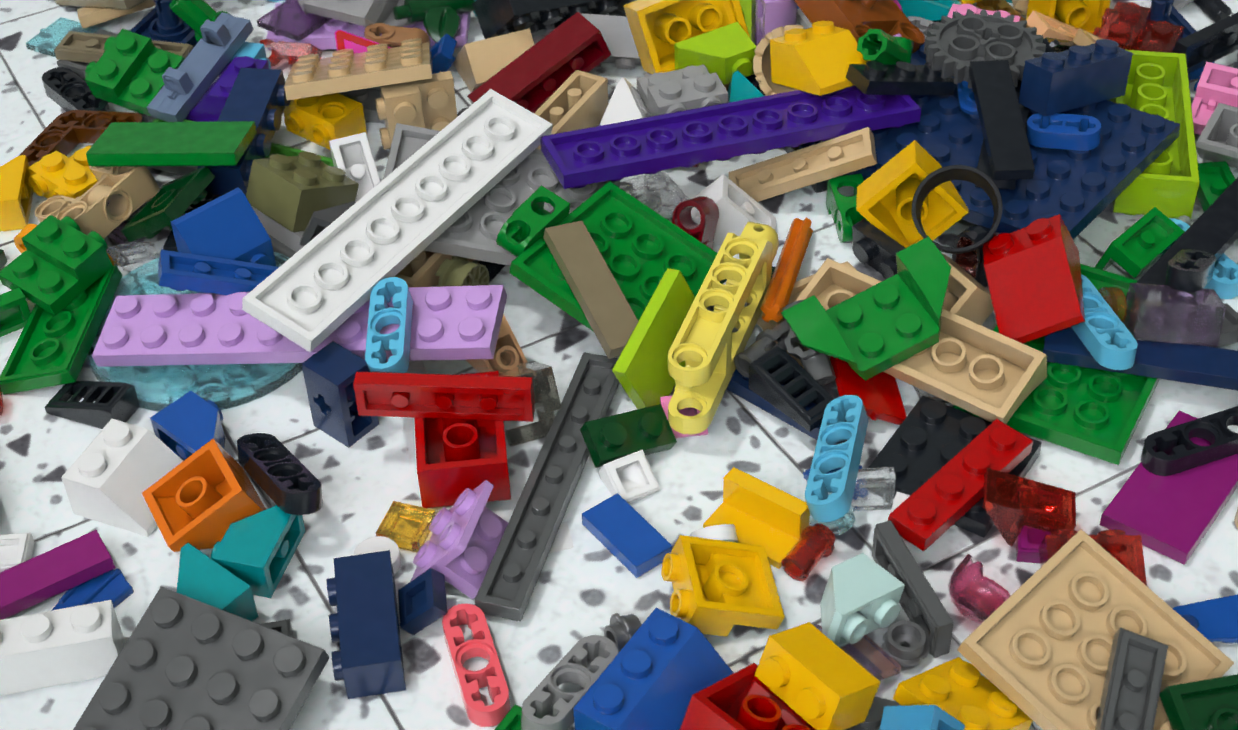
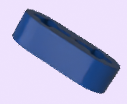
M1037 113L1030 116L1027 120V139L1029 144L1040 148L1088 151L1098 147L1100 144L1101 122L1097 118L1087 115L1056 113L1044 116Z

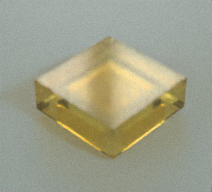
M393 501L376 531V536L392 539L400 549L418 552L431 532L429 526L435 517V510Z

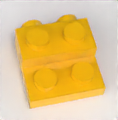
M88 145L77 150L70 157L56 150L27 167L30 175L28 183L33 192L47 199L57 195L74 199L78 196L81 197L98 182L90 170L86 156L91 146Z
M680 535L672 551L665 555L661 568L662 578L664 581L672 582L674 590L670 599V613L697 627L702 634L727 637L734 625L777 630L784 620L785 616L764 546Z

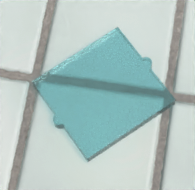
M60 17L47 28L40 29V33L25 44L29 50L56 58L54 49L69 31L94 34L101 28L92 26L85 29L82 28L80 22Z

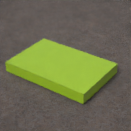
M667 268L612 369V372L637 409L661 404L660 397L670 396L675 386V380L668 372V352L695 299L680 270ZM685 361L679 363V365L685 367Z

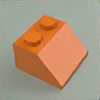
M214 438L142 492L168 547L173 552L181 551V548L187 543L198 550L213 549L216 542L222 540L230 524L266 510L242 466Z

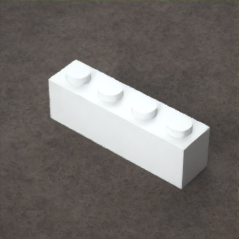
M101 601L0 620V696L105 677L124 647L123 634L112 601Z

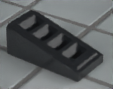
M777 346L753 361L749 366L748 388L809 432L821 424L824 410L827 404L834 400V398L787 352ZM798 393H801L800 396H798L797 398H794L795 395H797ZM812 402L816 404L808 411L805 409Z
M76 381L64 384L44 408L48 414L103 429L111 419L127 422L140 407L134 385L122 382Z

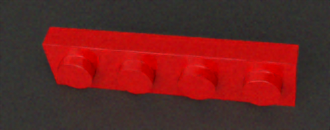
M356 372L353 382L359 416L530 422L534 420L533 377Z
M996 419L890 513L888 521L891 520L902 538L925 551L1031 453L1033 440Z

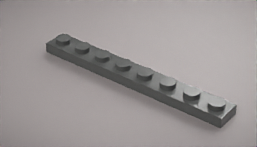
M583 353L475 597V606L479 607L484 614L521 622L590 455L580 428L585 422L606 416L619 384L618 379L612 372L618 358L608 359L607 356Z

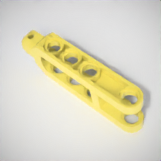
M749 221L740 236L734 233H727L669 349L668 372L675 380L676 386L668 406V422L679 433L693 435L701 433L709 427L736 369L734 358L744 351L762 312L760 307L771 280L772 262L777 254L779 245L778 234L769 225ZM739 254L740 259L733 258L732 256ZM727 279L726 285L720 283V281ZM715 305L714 311H709L706 309L710 306ZM733 328L738 329V331L732 333ZM685 361V367L679 365V363ZM684 408H695L700 413L694 416H685L679 411Z

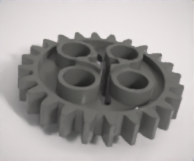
M967 9L964 16L955 11L952 18L941 16V23H932V29L927 30L924 54H926V62L932 63L933 71L942 70V78L954 76V84L964 80L968 82V88H972L969 76L970 61L1008 60L1016 88L1018 80L1022 81L1025 60L1042 57V54L1045 53L1046 44L1043 43V35H1036V27L1026 28V20L1014 22L1015 15L1003 18L1000 11H996L993 15H988L985 9H982L980 14H975L972 10Z

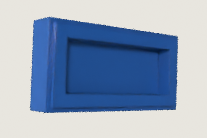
M618 493L582 513V525L636 578L661 564L665 555L673 549V545Z

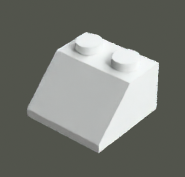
M111 419L64 473L61 479L73 514L149 537L158 525L142 492L178 466L183 460L149 429Z

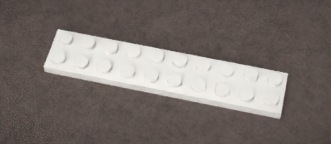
M490 89L242 299V310L311 353L370 299L372 288L380 280L395 277L540 146L541 137L551 135L553 124Z

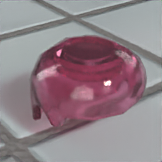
M968 554L955 568L949 579V596L960 614L981 625L1011 595L998 583L983 576V564L980 561L973 563L972 556Z

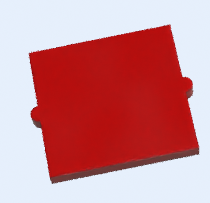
M831 356L830 361L837 377L835 381L839 397L844 395L859 396L863 401L867 416L872 420L880 419L897 425L902 424L907 416L895 377L881 372L865 381L852 370L846 361Z

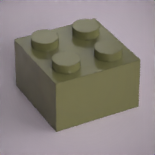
M300 152L298 156L272 154L269 158L253 160L246 198L251 206L291 232L305 231L313 212L355 201L359 183L345 176L344 170L322 162L321 157L311 152Z

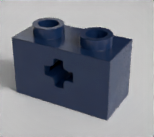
M332 341L301 364L313 425L349 448L379 425L378 416L358 415L353 382L356 372H370L366 360Z

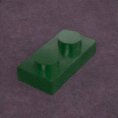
M661 404L588 421L580 428L595 468L602 467L606 463L642 449L646 456L669 450L677 443Z

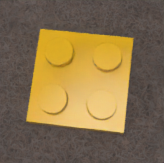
M960 657L900 682L892 698L901 706L936 705L965 725L964 730H1029L1033 722L1002 691L981 675L974 665L962 660Z

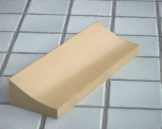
M827 258L795 301L806 300L815 295L826 311L882 281ZM942 309L939 342L883 372L985 420L993 422L998 419L1007 424L1022 402L1047 378V354Z

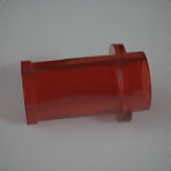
M816 523L813 526L804 528L801 533L802 539L782 560L781 564L785 566L784 571L791 578L797 581L806 580L809 573L822 557H828L833 553L836 541L835 535L823 524Z

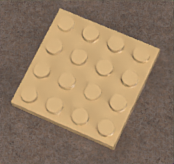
M421 38L401 41V47L388 48L387 44L384 43L368 46L367 52L354 54L353 49H342L332 52L333 57L319 59V54L298 57L299 62L293 63L284 85L286 99L288 101L431 79L433 77L430 43H422Z
M1082 529L977 627L957 649L1043 730H1095L1113 637L1120 627L1168 645L1160 692L1167 686L1222 677L1234 664L1229 657ZM1159 696L1153 730H1173Z

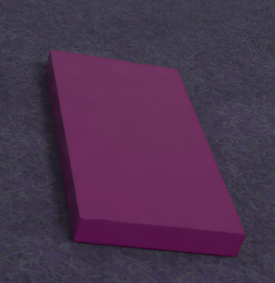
M1179 410L1166 429L1198 418ZM1190 438V441L1199 446L1212 445L1203 438ZM1238 454L1169 476L1150 473L1140 462L1102 513L1100 525L1185 565L1238 488Z

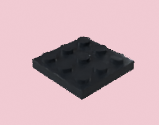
M923 395L865 471L864 477L867 488L892 499H895L896 492L911 496L992 422ZM1030 438L1033 440L1031 453L953 525L985 538L1015 493L1017 484H1021L1040 455L1042 442Z

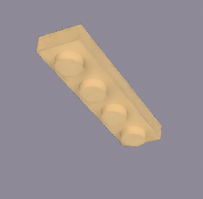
M866 127L729 172V179L756 202L877 164L874 135L870 128Z

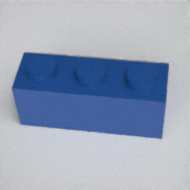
M655 608L573 708L575 730H680L692 695L730 676L734 672L697 627Z

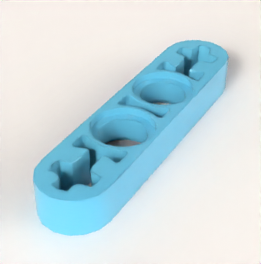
M1081 274L1085 322L1071 326L1095 361L1101 366L1113 370H1126L1133 367L1138 347L1137 340L1092 282Z
M840 396L828 403L824 410L805 490V500L810 514L818 522L836 521L846 515L851 507L868 426V416L863 401L859 396ZM845 441V442H843V443H841V444L834 445V444H836V443H838V442ZM838 468H842V469H840V470H838V471H836V472L826 474V473L830 472L831 470L838 469Z

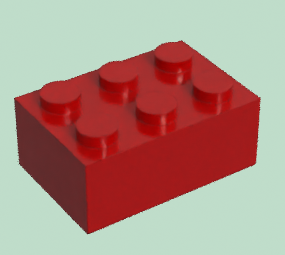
M499 371L460 375L499 376ZM415 418L417 475L422 509L453 506L465 489L469 488L473 491L485 480L494 485L487 502L511 500L504 421Z

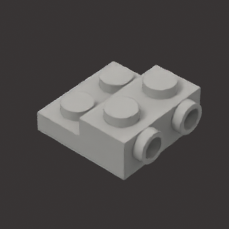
M704 64L687 66L684 69L664 73H653L650 76L637 78V91L651 117L728 103V92L717 73L710 74Z

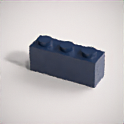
M1099 39L1095 44L1071 46L1066 51L1058 53L1045 52L1042 54V57L1025 60L1018 102L1041 115L1049 116L1124 96L1133 53L1118 47L1119 44L1113 40Z
M390 550L334 558L335 577L327 578L326 581L330 607L337 606V613L329 614L332 643L340 642V651L331 652L335 681L344 680L348 699L405 691L406 683L397 596Z

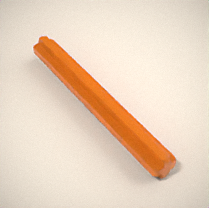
M807 217L803 221L795 218L790 226L760 307L763 311L761 318L767 323L770 320L780 322L783 318L781 314L782 309L788 305L813 232L810 228L812 221Z

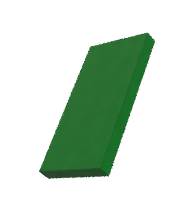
M255 121L111 122L87 151L86 156L88 165L91 167L235 166L257 134Z
M117 265L112 266L56 316L35 304L0 376V391L3 395L76 382L123 276Z

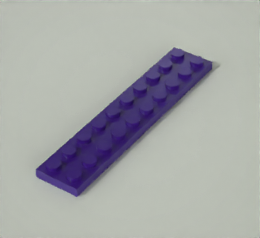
M855 85L822 96L796 90L542 136L540 143L542 153L563 188H582L592 183L619 181L624 177L656 174L661 170L677 167L688 168L698 163L714 160L726 161L735 156L751 153L762 154L767 150L783 147H799L804 143L820 140L826 141L869 127L871 131L889 127L900 128L905 124L920 122L921 108L909 95H865Z

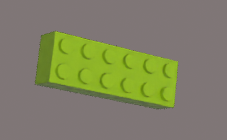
M1127 50L1133 53L1125 95L1109 99V101L1126 104L1130 108L1152 115L1162 116L1164 119L1179 123L1180 130L1179 137L1112 201L1113 213L1145 215L1156 207L1168 218H1179L1182 215L1191 218L1200 181L1186 54Z

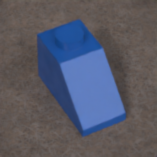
M189 391L150 417L155 435L183 461L213 438L225 448L226 439L221 423L223 421L221 410L213 401H205L193 391Z

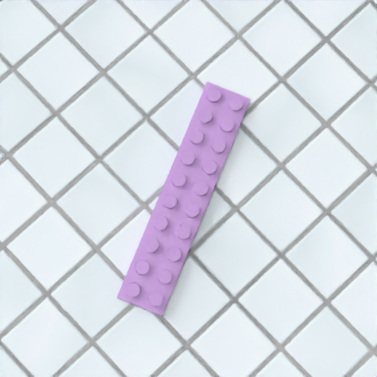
M504 285L408 287L413 299L409 361L494 358L507 299ZM237 292L230 295L193 293L116 296L92 353V358L98 367L303 363L313 354L334 341L365 360L370 299L310 353L243 311L242 299L249 292ZM391 297V301L387 303L388 308L393 307V297ZM387 325L379 333L390 334L396 331L400 325ZM385 350L387 354L386 361L392 356L391 350Z

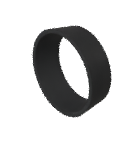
M950 165L935 170L920 183L912 201V217L918 232L923 238H926L928 236L921 223V208L930 191L936 186L951 180H964L978 185L989 196L994 210L993 224L987 236L973 245L962 248L946 247L933 241L942 252L963 254L978 249L994 234L1002 217V199L996 184L984 172L966 165Z

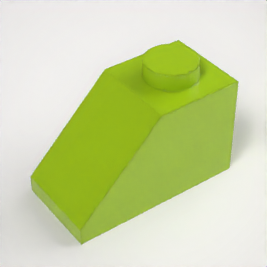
M735 22L675 43V70L704 64L710 74L717 73L721 82L725 85L730 83L732 74L736 71H739L744 77L754 74L753 57L756 55V45L740 24Z

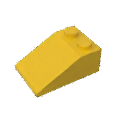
M636 0L623 5L643 70L650 74L675 70L674 44L735 22H738L749 36L739 0Z

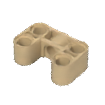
M89 166L98 181L94 186L76 199L63 195L46 199L36 208L35 216L40 223L49 215L59 220L68 216L78 224L82 233L87 235L91 231H95L105 239L139 207L152 199L158 193L159 185L147 166Z

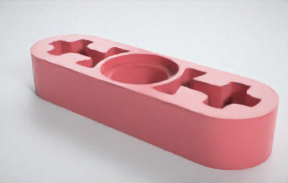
M473 604L455 605L447 610V614L443 616L442 624L446 646L467 716L471 722L478 726H496L510 711L508 686L484 612ZM467 624L469 629H471L472 640L464 642L460 626ZM473 657H482L489 661L485 668L478 671H470L463 667V664ZM488 686L490 699L494 703L485 706L480 696V688Z

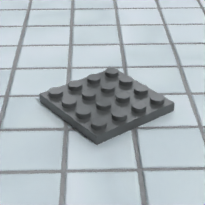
M160 587L73 730H290L330 657L322 648L167 588Z

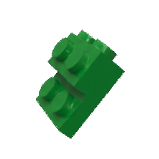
M121 29L116 37L110 36L106 40L104 54L98 62L92 61L88 64L84 80L94 97L151 117L147 106L164 86L162 75L168 67L177 69L184 61V57L156 48L149 37Z
M49 215L22 238L27 250L0 271V280L4 286L11 290L20 288L27 300L56 316L113 265L106 251L108 245L97 232L91 231L86 235L82 233L80 227L72 218L65 216L59 220Z

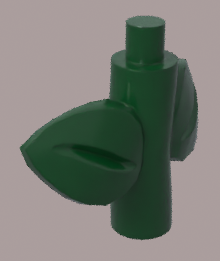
M405 0L404 5L393 8V13L396 20L407 19L409 23L423 21L428 35L437 43L446 33L453 39L456 37L460 28L459 14L474 11V0Z

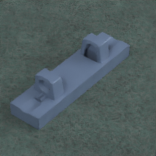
M223 12L215 22L207 19L200 27L202 38L177 69L168 67L162 75L164 86L147 106L151 117L167 122H182L254 29L250 20Z

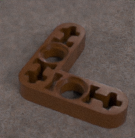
M67 111L56 117L19 156L26 155L29 166L56 150L67 156L79 143L94 144L111 122H144L139 113Z

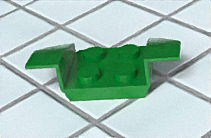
M928 236L896 253L897 274L826 311L816 296L813 295L782 311L781 314L802 346L846 361L852 370L866 381L939 342L941 314L951 266Z

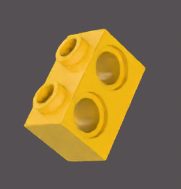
M339 93L291 100L290 105L284 109V122L287 131L329 150L330 140L364 132L367 133L363 104Z

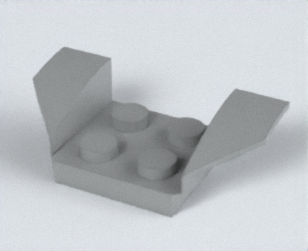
M297 0L305 15L311 13L364 27L375 23L398 27L414 24L409 23L407 19L396 20L394 17L393 8L404 5L405 0Z

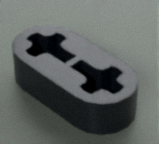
M1185 249L1179 251L1168 262L1165 284L1170 288L1181 291L1195 292L1202 290L1212 279L1216 257L1213 254L1200 250Z

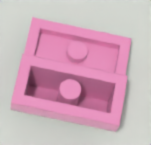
M1206 62L1191 105L1194 134L1201 135L1218 103L1238 108L1237 68Z

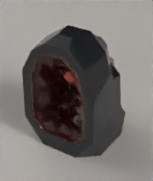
M980 225L967 228L954 240L953 248L967 247L979 242L987 236L990 228ZM993 234L988 241H990L996 235ZM983 245L968 253L952 255V260L982 286L988 287L984 269Z

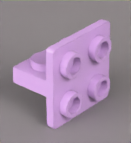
M485 480L473 491L469 488L465 489L451 509L448 510L444 507L436 514L429 526V530L433 532L430 540L422 545L414 557L413 563L417 568L411 581L432 568L443 574L445 581L472 600L476 597L508 525V522L485 507L494 487L493 484Z

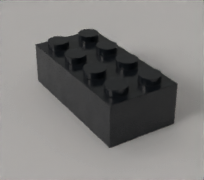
M476 0L473 3V7L484 39L529 28L532 37H537L547 32V30L556 29L577 12L597 15L610 13L618 8L617 4L622 0Z

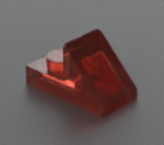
M987 468L984 474L983 508L1009 546H1013L1024 525L1070 537L1076 527L1075 492Z

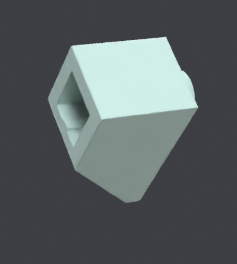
M864 553L833 566L820 603L822 633L841 648L849 643H857L865 635L880 627L886 628L890 626L899 615L901 609L899 601L905 584Z

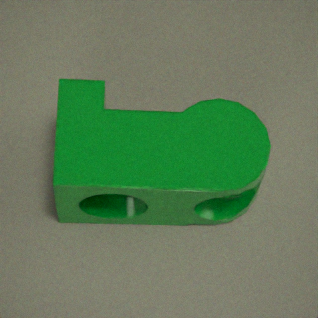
M862 174L843 175L828 179L826 207L828 214H832L833 221L836 223L837 235L841 243L853 242L852 226L862 219L867 220L856 210L857 186L864 181ZM843 186L854 187L853 196H844L838 192V189Z
M541 185L503 224L497 236V245L518 257L544 235L545 228L556 226L569 215L570 203ZM544 202L554 207L552 213L544 209Z

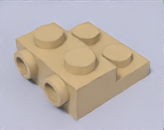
M451 71L434 73L431 79L380 86L381 98H376L375 103L379 120L385 121V128L379 129L384 150L391 148L396 123L441 131L457 118L454 81Z

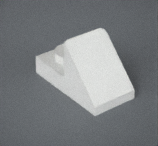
M366 132L329 141L333 166L344 170L345 176L359 183L355 200L357 202L380 183Z

